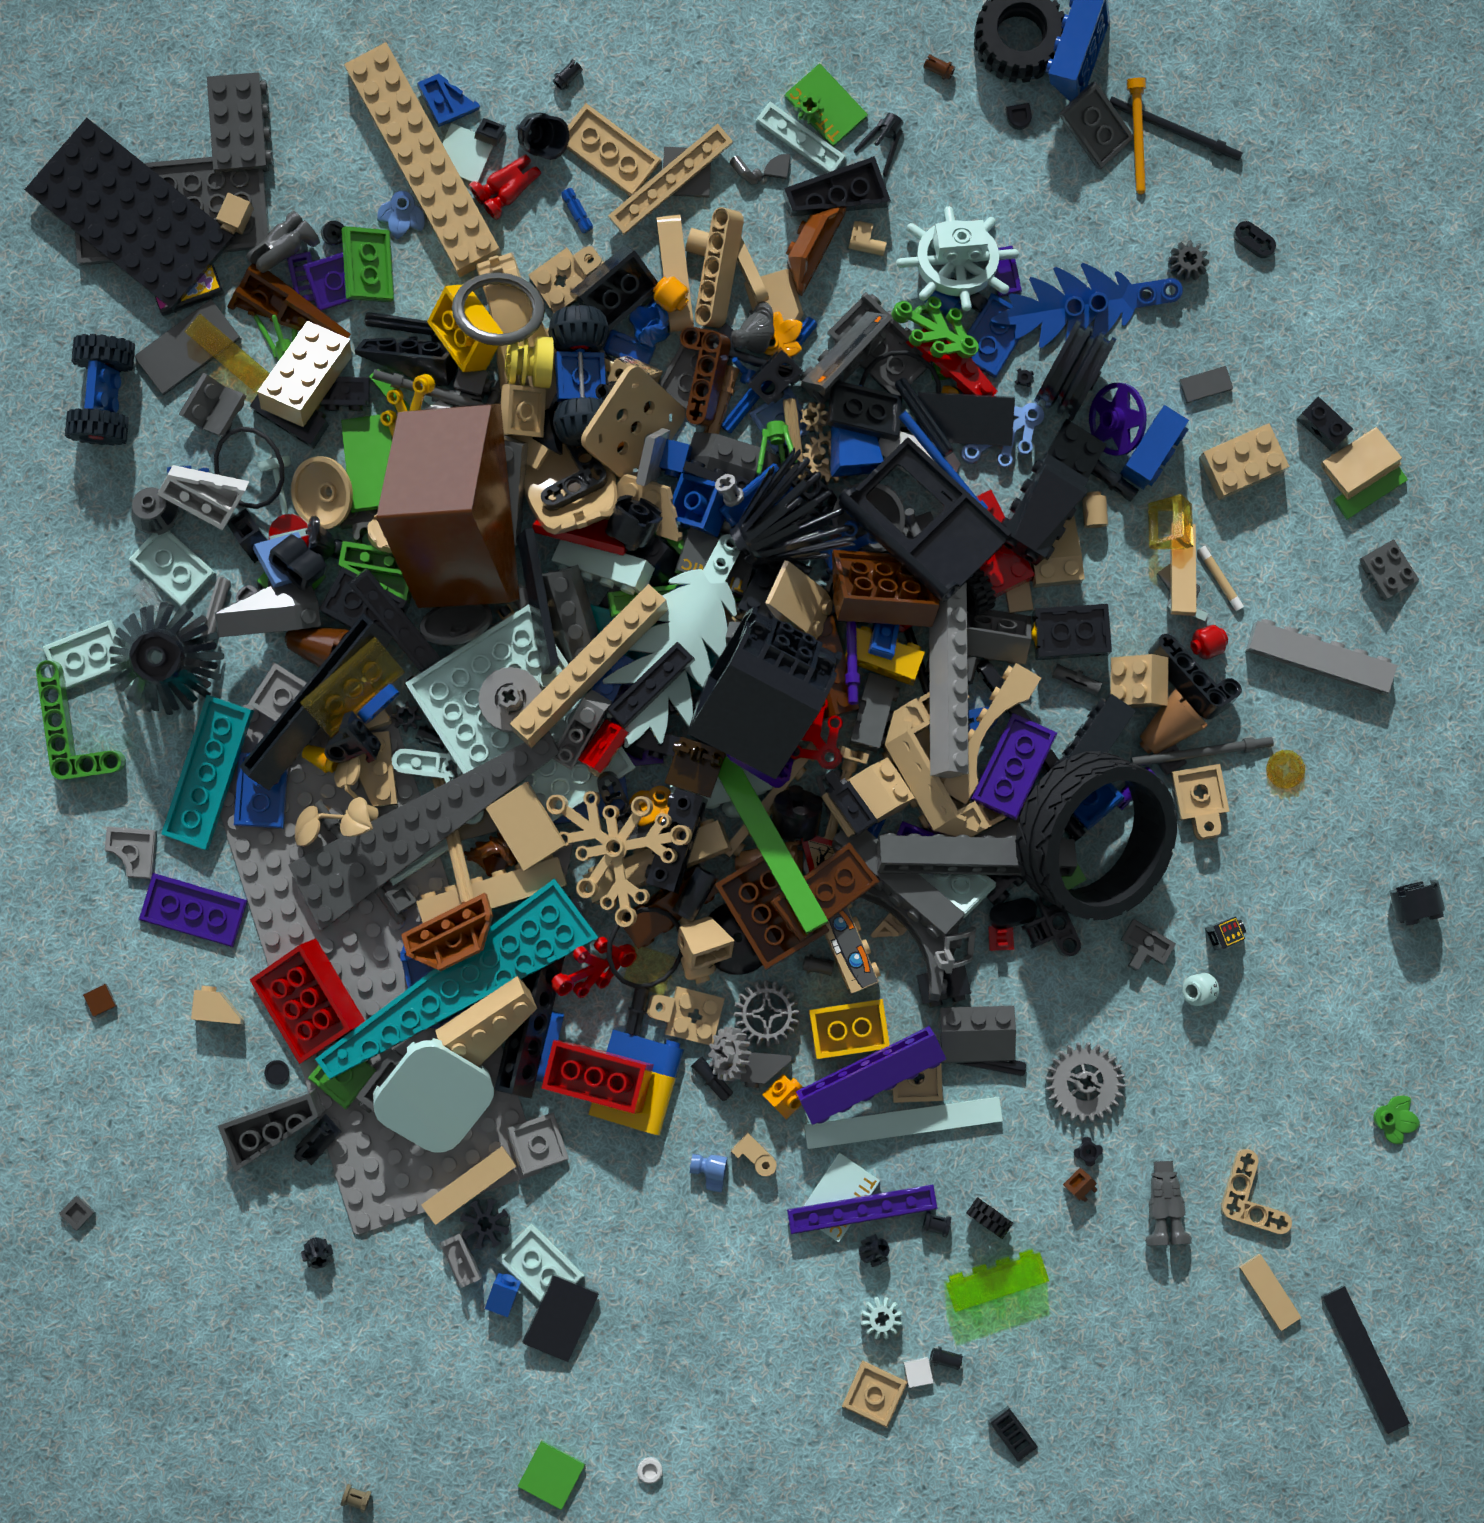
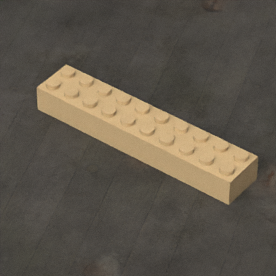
M387 42L345 63L344 66L352 83L459 278L475 270L478 263L487 261L490 257L496 255L498 257L501 256L498 244Z

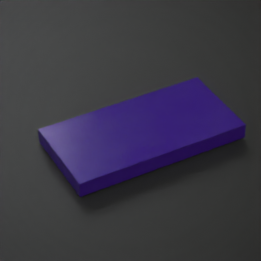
M1012 713L971 801H976L977 804L1016 821L1057 737V732Z
M153 873L139 920L234 947L248 900Z

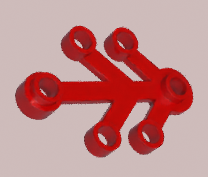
M826 699L825 706L821 708L819 714L802 738L803 741L813 742L818 750L802 749L798 745L797 748H799L800 754L795 757L791 755V758L794 760L800 758L818 760L821 767L831 770L838 767L842 760L841 752L836 745L843 721L839 716H831L828 719L830 730L826 744L821 738L824 711L829 705ZM833 719L840 721L839 726L836 728L831 726ZM828 753L834 755V760L831 762L825 760V756Z
M605 937L598 938L594 942V948L600 954L607 953L608 940ZM631 944L619 947L612 945V960L617 971L620 967L626 968L635 962L637 954ZM580 946L574 950L573 957L578 963H587L590 966L570 975L557 974L552 979V988L559 996H565L573 990L578 998H584L588 995L594 983L600 989L607 987L614 974L611 972L607 958L603 959L590 954L584 946ZM588 977V978L585 980V982L580 981V982H578L577 984H575V986H574V983H575V982H577V981H579V980H581V979H584V978Z

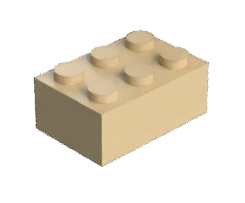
M1270 423L1208 449L1199 456L1218 500L1281 474L1290 467Z

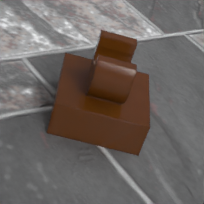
M1079 1168L1063 1184L1079 1201L1086 1202L1088 1199L1085 1195L1090 1190L1094 1193L1097 1191L1095 1187L1097 1183L1082 1168Z

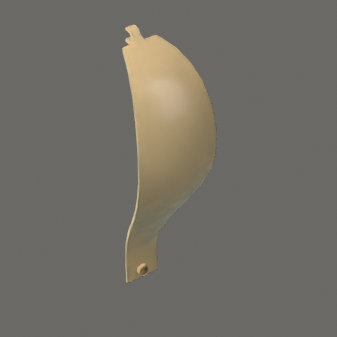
M512 253L499 257L498 255L490 257L489 260L478 263L476 266L478 275L500 272L521 277ZM494 284L483 286L490 315L503 333L517 331L530 321L533 308L529 297L525 293L508 285ZM543 323L528 338L529 347L534 346L537 336L549 337V333ZM508 345L498 346L496 350L500 390H502L503 384H507L505 354ZM555 348L553 350V370L550 388H545V410L549 409L552 400L557 393L555 372V353L557 352V350ZM516 375L515 385H520L519 375ZM527 376L525 386L533 387L532 376ZM562 444L563 454L559 455L551 450L539 470L534 469L528 464L526 466L525 496L538 522L547 532L552 534L581 529L611 516L617 501L615 475L604 466L608 479L606 485L601 489L555 511L547 510L543 506L541 499L543 489L579 471L565 444ZM586 453L582 454L579 457V461L582 463L589 462L592 456ZM594 468L590 469L592 478L599 480L600 476L596 475ZM572 483L568 486L570 492H577L581 488V485L578 483ZM561 489L560 491L563 497H565L564 489ZM553 495L549 496L552 502L556 501V497Z

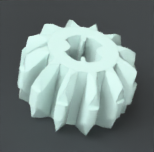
M874 1297L876 1306L873 1307L870 1302H866L865 1305L870 1309V1312L861 1311L862 1316L869 1318L862 1320L861 1325L871 1324L865 1332L870 1334L875 1329V1339L880 1337V1332H883L885 1339H889L887 1331L891 1330L896 1335L897 1330L893 1325H902V1321L895 1319L900 1317L902 1312L900 1310L892 1312L897 1307V1303L893 1302L888 1307V1297H884L883 1304H880L878 1297ZM879 1312H883L884 1315L888 1314L884 1324H880L879 1321L875 1322Z

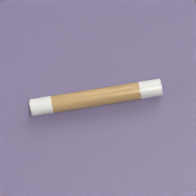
M1203 546L1198 549L1197 552L1235 611L1243 608L1244 605L1207 547Z

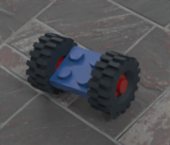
M103 334L76 335L73 338L71 362L74 365H78V367H86L88 373L85 406L83 409L77 408L67 411L66 438L81 443L115 446L127 443L129 418L125 417L126 415L117 413L119 410L118 391L121 386L120 372L133 370L135 343L124 338Z

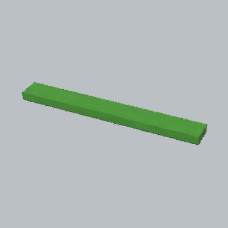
M726 756L718 778L803 930L808 934L827 924L828 919L743 769Z

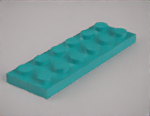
M206 695L164 823L162 835L204 850H209L254 710Z

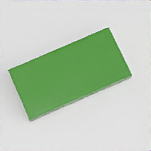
M381 414L341 420L346 472L353 489L351 512L378 509L392 444L391 432L388 426L382 424L380 420Z

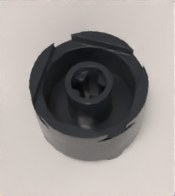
M623 495L616 501L613 513L607 524L606 534L624 543V547L632 551H636L638 547L643 548L652 545L663 518L660 517L661 510L646 499L640 498L639 501L632 500L633 496Z
M792 785L788 790L778 793L774 798L771 821L781 838L794 842L795 838H803L802 842L815 838L819 833L823 799L812 792L803 790L799 785Z
M1430 880L1431 885L1424 886L1423 881L1397 887V892L1390 890L1396 920L1408 926L1420 923L1419 919L1429 917L1430 920L1444 917L1443 911H1445L1439 881Z

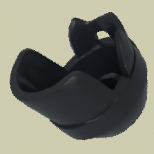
M535 112L527 115L515 128L518 131V141L521 148L533 156L553 160L559 158L567 149L570 136L567 123L559 117Z

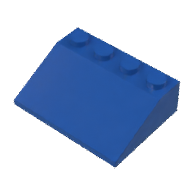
M1108 0L1069 1L1071 9L1069 15H1064L1061 25L1063 32L1061 37L1056 38L1054 44V51L1056 52L1054 58L1048 61L1046 73L1049 75L1050 83L1070 102L1089 84L1110 23Z

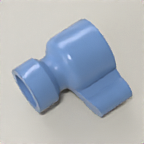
M693 1154L689 1173H704L706 1189L722 1193L728 1157L710 1155L708 1158H703L702 1155Z

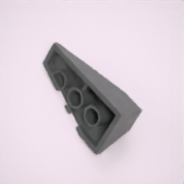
M293 583L273 588L271 585L215 612L218 637L299 630L321 626L318 600L312 585L304 591Z

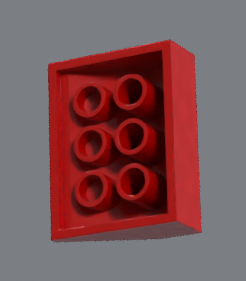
M316 938L300 944L249 979L299 1064L339 1041L365 1022V1019Z

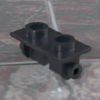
M327 1114L318 1121L296 1146L294 1158L297 1161L307 1160L310 1165H313L341 1134V1130Z

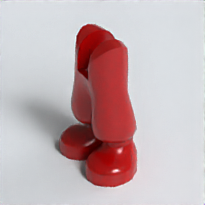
M527 154L491 174L487 178L485 185L477 181H472L468 185L473 196L484 206L486 212L494 220H498L502 216V207L512 204L541 175V171L537 166L524 174L521 172L531 162ZM498 193V195L495 198H490L492 195Z

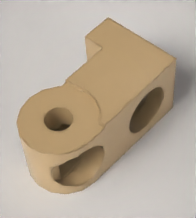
M749 1133L731 1149V1152L737 1158L744 1154L754 1164L756 1171L761 1176H770L776 1170L777 1165L773 1156Z

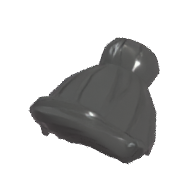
M767 302L759 303L753 311L750 309L748 311L749 317L742 323L740 329L732 332L731 341L734 347L739 349L745 347L747 350L757 354L766 351L770 339L775 333L773 310Z

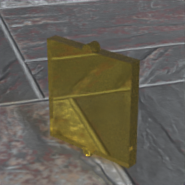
M634 944L637 958L632 965L627 967L624 979L636 984L651 983L663 977L672 968L675 957L646 947L638 949ZM668 979L650 988V992L664 995Z

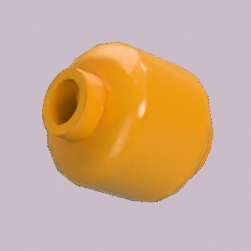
M674 276L669 278L663 277L653 289L655 293L654 301L668 313H672L677 309L682 311L689 302L687 299L689 289Z

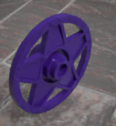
M1111 383L1104 386L1096 394L1090 406L1089 426L1091 434L1103 442L1113 438L1118 450H1113L1106 446L1103 451L1113 456L1128 454L1139 445L1147 424L1146 407L1141 395L1134 387L1126 383ZM1118 388L1112 401L1103 397L1110 390ZM1130 394L1136 400L1139 411L1130 408ZM1096 411L1100 415V424L1097 429L1095 421ZM1139 426L1136 437L1131 442L1130 429Z

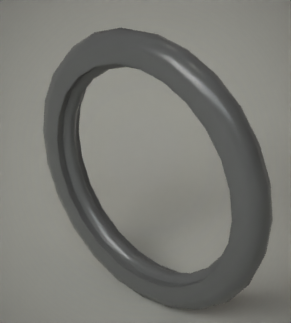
M496 272L475 276L466 281L453 298L452 313L458 327L470 338L487 345L504 346L522 342L532 336L544 319L545 307L538 290L531 283L512 274ZM500 284L517 288L529 297L533 308L532 317L523 328L504 334L488 333L473 326L465 316L464 305L468 295L474 290L487 285Z

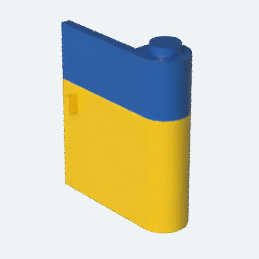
M613 1029L606 1052L654 1064L642 1113L633 1114L592 1102L588 1115L660 1136L684 1049L680 1048L681 1043L666 1040V1044Z

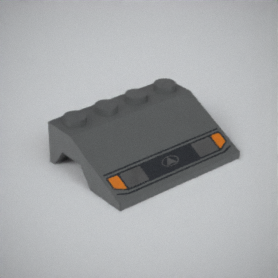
M868 311L863 316L859 314L851 322L850 326L852 328L846 334L842 332L835 339L834 344L836 345L830 351L826 349L817 359L819 363L814 368L810 366L802 374L801 387L818 403L824 404L830 398V389L835 382H845L886 339L887 335L884 330L890 326L892 318L886 314Z

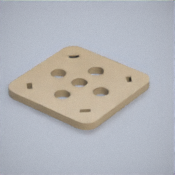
M630 365L623 371L584 430L581 437L582 446L619 479L626 474L637 477L638 471L633 473V469L639 470L645 437L664 428L670 430L669 440H672L685 419V409L642 368ZM650 401V408L644 413V406ZM623 409L622 418L617 420L618 411ZM672 413V421H669V414ZM637 421V428L631 433V425ZM623 441L624 448L618 453L617 447Z

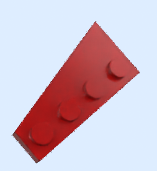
M923 328V329L921 330V331H923L924 333H925V332H930L929 330H927V329H925V328ZM944 339V340H939V341L945 343V345H946V344H951V342H949V341H947V340H945V339ZM909 340L906 342L911 348L914 347ZM936 341L915 346L923 353L922 357L926 361L930 362L932 360L941 368L940 373L955 380L957 388L964 394L994 396L998 392L971 357L962 358L957 353H952L936 358L930 352V348Z

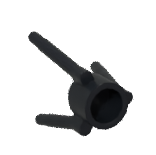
M887 113L886 117L880 119L877 126L854 149V152L857 153L879 130L881 134L875 141V146H878L884 137L892 138L894 136L883 176L888 174L898 141L903 134L901 130L904 124L903 120L896 114Z

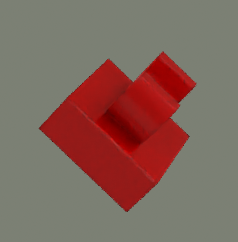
M988 926L989 951L1014 950L1013 927L996 929L993 926Z

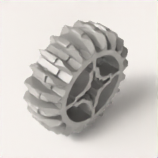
M764 980V988H760L759 983L754 982L755 991L752 992L751 988L747 986L745 990L749 995L747 997L743 994L739 995V998L744 1000V1003H735V1007L742 1009L741 1012H735L734 1017L741 1016L742 1021L735 1023L736 1026L744 1024L745 1028L741 1033L745 1034L747 1031L751 1033L747 1041L751 1042L755 1036L758 1037L756 1045L760 1046L761 1040L766 1039V1047H770V1039L774 1038L775 1044L779 1045L778 1036L781 1035L784 1040H788L789 1038L784 1032L786 1030L791 1033L795 1032V1029L790 1027V1024H799V1020L792 1019L793 1014H800V1010H792V1006L797 1005L798 1001L790 1003L789 998L794 993L790 992L785 996L783 994L787 988L785 985L779 991L776 989L777 981L773 982L772 988H768V980ZM762 993L763 1002L761 1008L746 1010L750 1000ZM770 993L779 996L784 1001L787 1009H775L770 1002ZM766 1000L768 1006L771 1007L770 1010L773 1009L774 1012H780V1014L770 1016L768 1027L766 1026V1020H763L764 1017L761 1018L760 1015H754V1013L764 1010ZM787 1016L784 1026L779 1031L771 1034L773 1019ZM747 1018L761 1019L764 1034L756 1032L749 1025Z

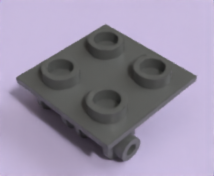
M1394 539L1359 559L1361 562L1360 567L1363 568L1366 575L1371 574L1367 578L1373 577L1375 581L1371 585L1377 584L1375 589L1379 597H1382L1384 601L1419 580Z

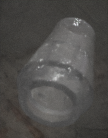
M145 578L130 591L134 594L133 598L143 606H146V608L153 605L154 615H156L163 600L152 581L148 582Z

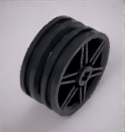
M1077 319L1034 399L1036 403L1040 399L1047 402L1044 406L1047 409L1051 408L1054 403L1058 404L1057 414L1061 416L1063 412L1069 414L1068 420L1073 421L1089 390L1092 391L1102 373L1100 370L1117 340L1114 337L1110 341L1105 339L1106 333L1103 331L1098 333L1096 337H1093L1091 335L1093 333V326L1088 325L1087 328H1084L1080 325L1082 322L1080 319Z

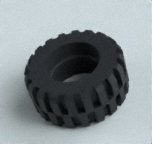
M986 0L982 10L979 12L974 30L975 50H978L977 57L980 62H986L985 69L989 72H992V70L996 71V77L1001 80L1003 76L1009 77V82L1016 83L1017 79H1022V82L1026 83L1030 82L1033 76L1036 80L1043 77L1049 59L1054 58L1056 38L1061 37L1063 32L1061 25L1065 14L1064 11H1059L1060 4L1057 0ZM1011 17L1028 18L1039 27L1042 33V41L1039 46L1032 50L1017 51L1011 49L999 37V25Z

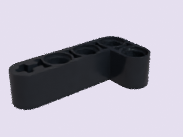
M1162 634L1148 651V654L1168 657V680L1202 718L1213 719L1228 709L1242 693L1241 685L1232 678L1224 679L1216 685L1172 635Z

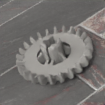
M1077 1042L1075 1050L1070 1045H1067V1054L1058 1051L1060 1060L1051 1059L1055 1064V1068L1047 1067L1052 1076L1045 1077L1046 1081L1051 1082V1085L1047 1086L1045 1090L1053 1091V1094L1048 1099L1057 1100L1054 1109L1063 1107L1062 1116L1070 1112V1120L1073 1121L1079 1115L1081 1123H1084L1085 1117L1088 1116L1090 1122L1093 1123L1095 1114L1103 1120V1111L1112 1114L1110 1105L1119 1106L1115 1097H1124L1118 1089L1126 1087L1125 1084L1119 1083V1080L1124 1078L1125 1074H1117L1122 1065H1113L1117 1056L1107 1058L1109 1049H1105L1100 1053V1044H1097L1091 1050L1090 1042L1086 1043L1084 1049ZM1084 1064L1092 1065L1097 1070L1094 1073L1085 1071ZM1080 1065L1081 1072L1078 1074L1071 1073L1073 1068ZM1099 1072L1102 1076L1103 1084L1098 1083L1096 1075ZM1070 1076L1078 1079H1086L1089 1076L1088 1081L1099 1086L1100 1089L1095 1086H1086L1083 1089V1084L1078 1080L1070 1078ZM1067 1080L1074 1083L1075 1089L1072 1092L1068 1089ZM1077 1091L1085 1093L1086 1101L1077 1099L1073 1094ZM1094 1091L1100 1092L1096 1097L1090 1100L1089 1093H1092Z

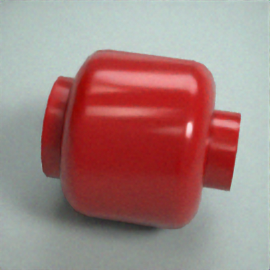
M1209 625L1193 633L1190 647L1192 652L1205 660L1211 659L1225 652L1228 645V636L1224 629L1216 625Z

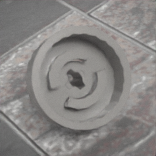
M501 668L494 671L483 682L478 697L479 707L482 715L491 726L503 732L514 733L510 723L542 692V689L535 677L529 674V672L521 668ZM504 695H513L515 697V701L513 702L510 700L506 702L507 700L505 699Z

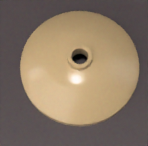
M317 456L305 460L296 469L291 482V498L297 514L307 523H309L311 516H317L320 519V526L330 529L340 525L347 518L352 507L353 489L347 472L337 461L329 457Z

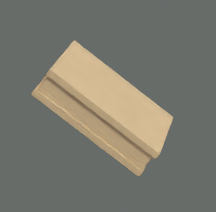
M1375 427L1321 462V467L1348 500L1401 466L1400 460H1402V457L1379 429Z

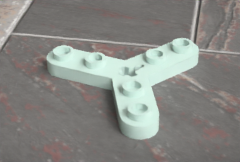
M400 749L393 754L392 765L400 773L441 778L446 783L455 779L452 771L447 772L446 770L449 767L450 761L457 764L450 752L444 754ZM459 767L457 768L458 776L463 774ZM484 810L466 823L470 825L479 823L484 817Z

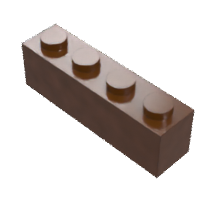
M699 864L694 865L685 872L679 894L660 889L650 896L647 903L639 904L633 909L657 907L670 912L679 921L682 916L672 909L695 868L701 866ZM715 886L712 888L704 904L711 902L715 898V895L718 893ZM643 912L637 915L634 925L623 928L639 949L642 946L650 945L656 936L662 932L670 931L675 925L667 916L657 912Z

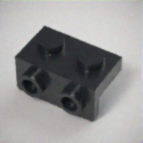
M338 377L319 405L325 406L324 410L339 411V407H349V411H363V407H370V378Z

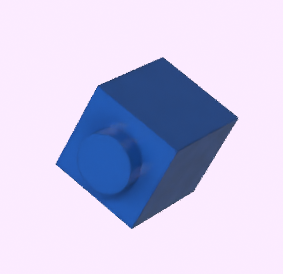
M666 440L659 465L665 471L664 475L678 478L683 473L685 462L690 461L692 451L690 444Z
M498 1273L485 1309L508 1317L522 1281L517 1280L512 1275Z

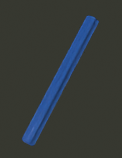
M807 317L803 321L801 333L795 340L800 346L817 327V322L811 317ZM772 381L763 382L761 389L765 392ZM750 388L723 421L722 429L727 433H732L760 396Z

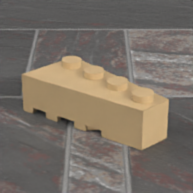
M517 976L435 1030L438 1040L442 1041L443 1046L479 1067L537 1007L530 990Z

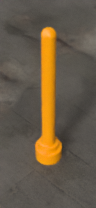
M1139 77L1130 78L1126 81L1129 95H1132L1136 192L1142 195L1146 191L1142 94H1144L1146 89V78Z

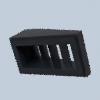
M1009 1406L988 1420L1018 1462L1038 1447ZM1010 1417L1012 1421L1000 1429L998 1425ZM1016 1425L1018 1428L1006 1437L1004 1433ZM1018 1434H1023V1437L1014 1444L1009 1442ZM1027 1440L1029 1445L1017 1453L1015 1449Z

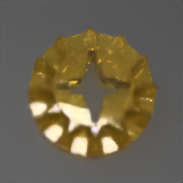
M1281 750L1269 758L1266 765V773L1269 780L1275 786L1288 789L1300 784L1305 776L1306 765L1302 757L1294 751ZM1290 760L1289 768L1295 772H1289L1284 776L1283 770L1277 765H1286Z

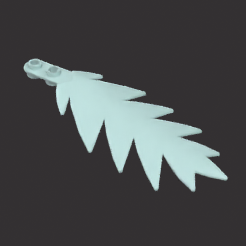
M731 534L723 535L719 539L703 570L687 571L669 579V584L686 586L679 587L662 595L667 601L669 610L658 621L668 623L651 627L629 649L631 651L653 654L642 657L603 679V684H634L676 642L680 643L695 658V661L625 728L629 732L625 737V748H628L638 740L649 727L658 744L663 743L668 722V698L688 727L691 723L693 706L686 671L703 688L705 679L711 671L703 641L720 657L726 647V633L728 629L723 605L733 617L737 615L732 591L728 583L725 582L740 553ZM726 543H730L734 547H728ZM716 562H720V563H722L724 566H723V567H720V566L717 565ZM608 713L607 717L612 718V716Z

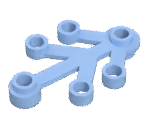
M1028 403L1023 408L1014 407V416L1019 418L1013 422L1012 446H1003L1001 454L997 458V463L1000 467L1007 468L1012 463L1011 451L1015 433L1023 426V438L1019 442L1017 450L1021 455H1028L1033 448L1031 440L1034 427L1040 425L1044 419V411L1038 404ZM1034 411L1037 415L1036 418H1030L1028 412ZM1024 443L1028 444L1029 450L1023 451L1021 445ZM966 444L961 451V457L966 463H975L979 460L981 452L993 445ZM974 449L976 455L969 456L967 450ZM1002 456L1008 457L1009 463L1003 464L1000 458Z

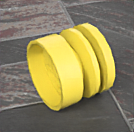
M537 336L533 347H529L528 338L522 341L521 346H518V343L507 346L505 354L507 384L515 385L516 375H519L520 385L525 386L527 376H532L533 387L550 388L553 370V337Z

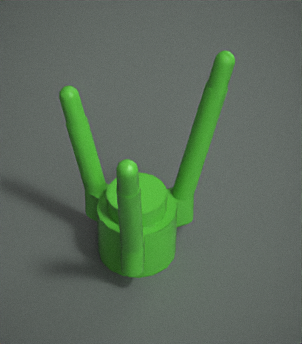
M255 315L254 319L271 348L274 358H278L279 361L296 338L297 330L292 328V342H290V339H284L277 317L272 315L274 328L279 340L275 346L258 315Z
M771 421L766 424L767 429H762L763 438L757 465L758 475L762 472L767 440L772 445H778L781 464L786 460L783 443L786 441L789 452L794 448L789 435L788 425L783 421Z

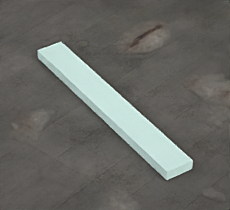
M991 1097L831 1120L814 1125L810 1123L804 1124L807 1149L1001 1122L1003 1119L999 1097Z

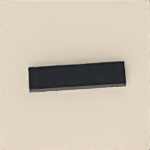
M676 642L607 709V712L625 729L695 661V658L680 643Z

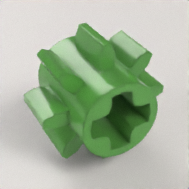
M811 92L806 97L799 96L800 104L794 106L795 111H800L798 120L803 118L807 121L808 125L814 119L820 121L818 112H824V106L819 105L821 101L820 96L815 98ZM808 105L812 106V111H807Z

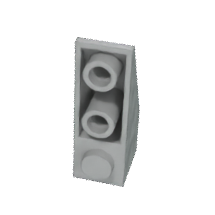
M592 689L586 694L557 745L560 753L553 758L555 761L570 770L574 768L579 756L605 717L612 701Z

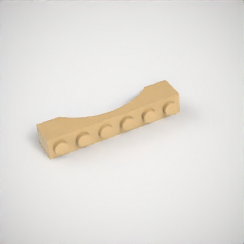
M1017 663L1013 668L1008 666L1002 676V679L1005 680L1001 689L998 687L994 689L989 700L993 701L988 710L982 709L976 719L980 724L976 730L970 729L968 733L969 774L951 779H940L949 796L966 805L978 785L977 756L980 744L987 730L1005 711L1017 704L1028 701L1041 680V677Z

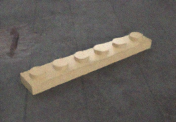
M717 123L611 212L608 218L625 235L733 144L732 139Z
M810 742L808 746L805 748L810 750H818L816 746L813 744V742ZM800 758L795 760L792 765L790 780L781 788L774 787L761 802L769 816L772 814L775 796L784 790H788V785L794 778L798 781L807 770L804 768V765L809 759ZM745 825L731 839L732 850L724 853L727 857L730 858L732 854L737 857L746 846L742 842L748 835L750 837L751 835Z

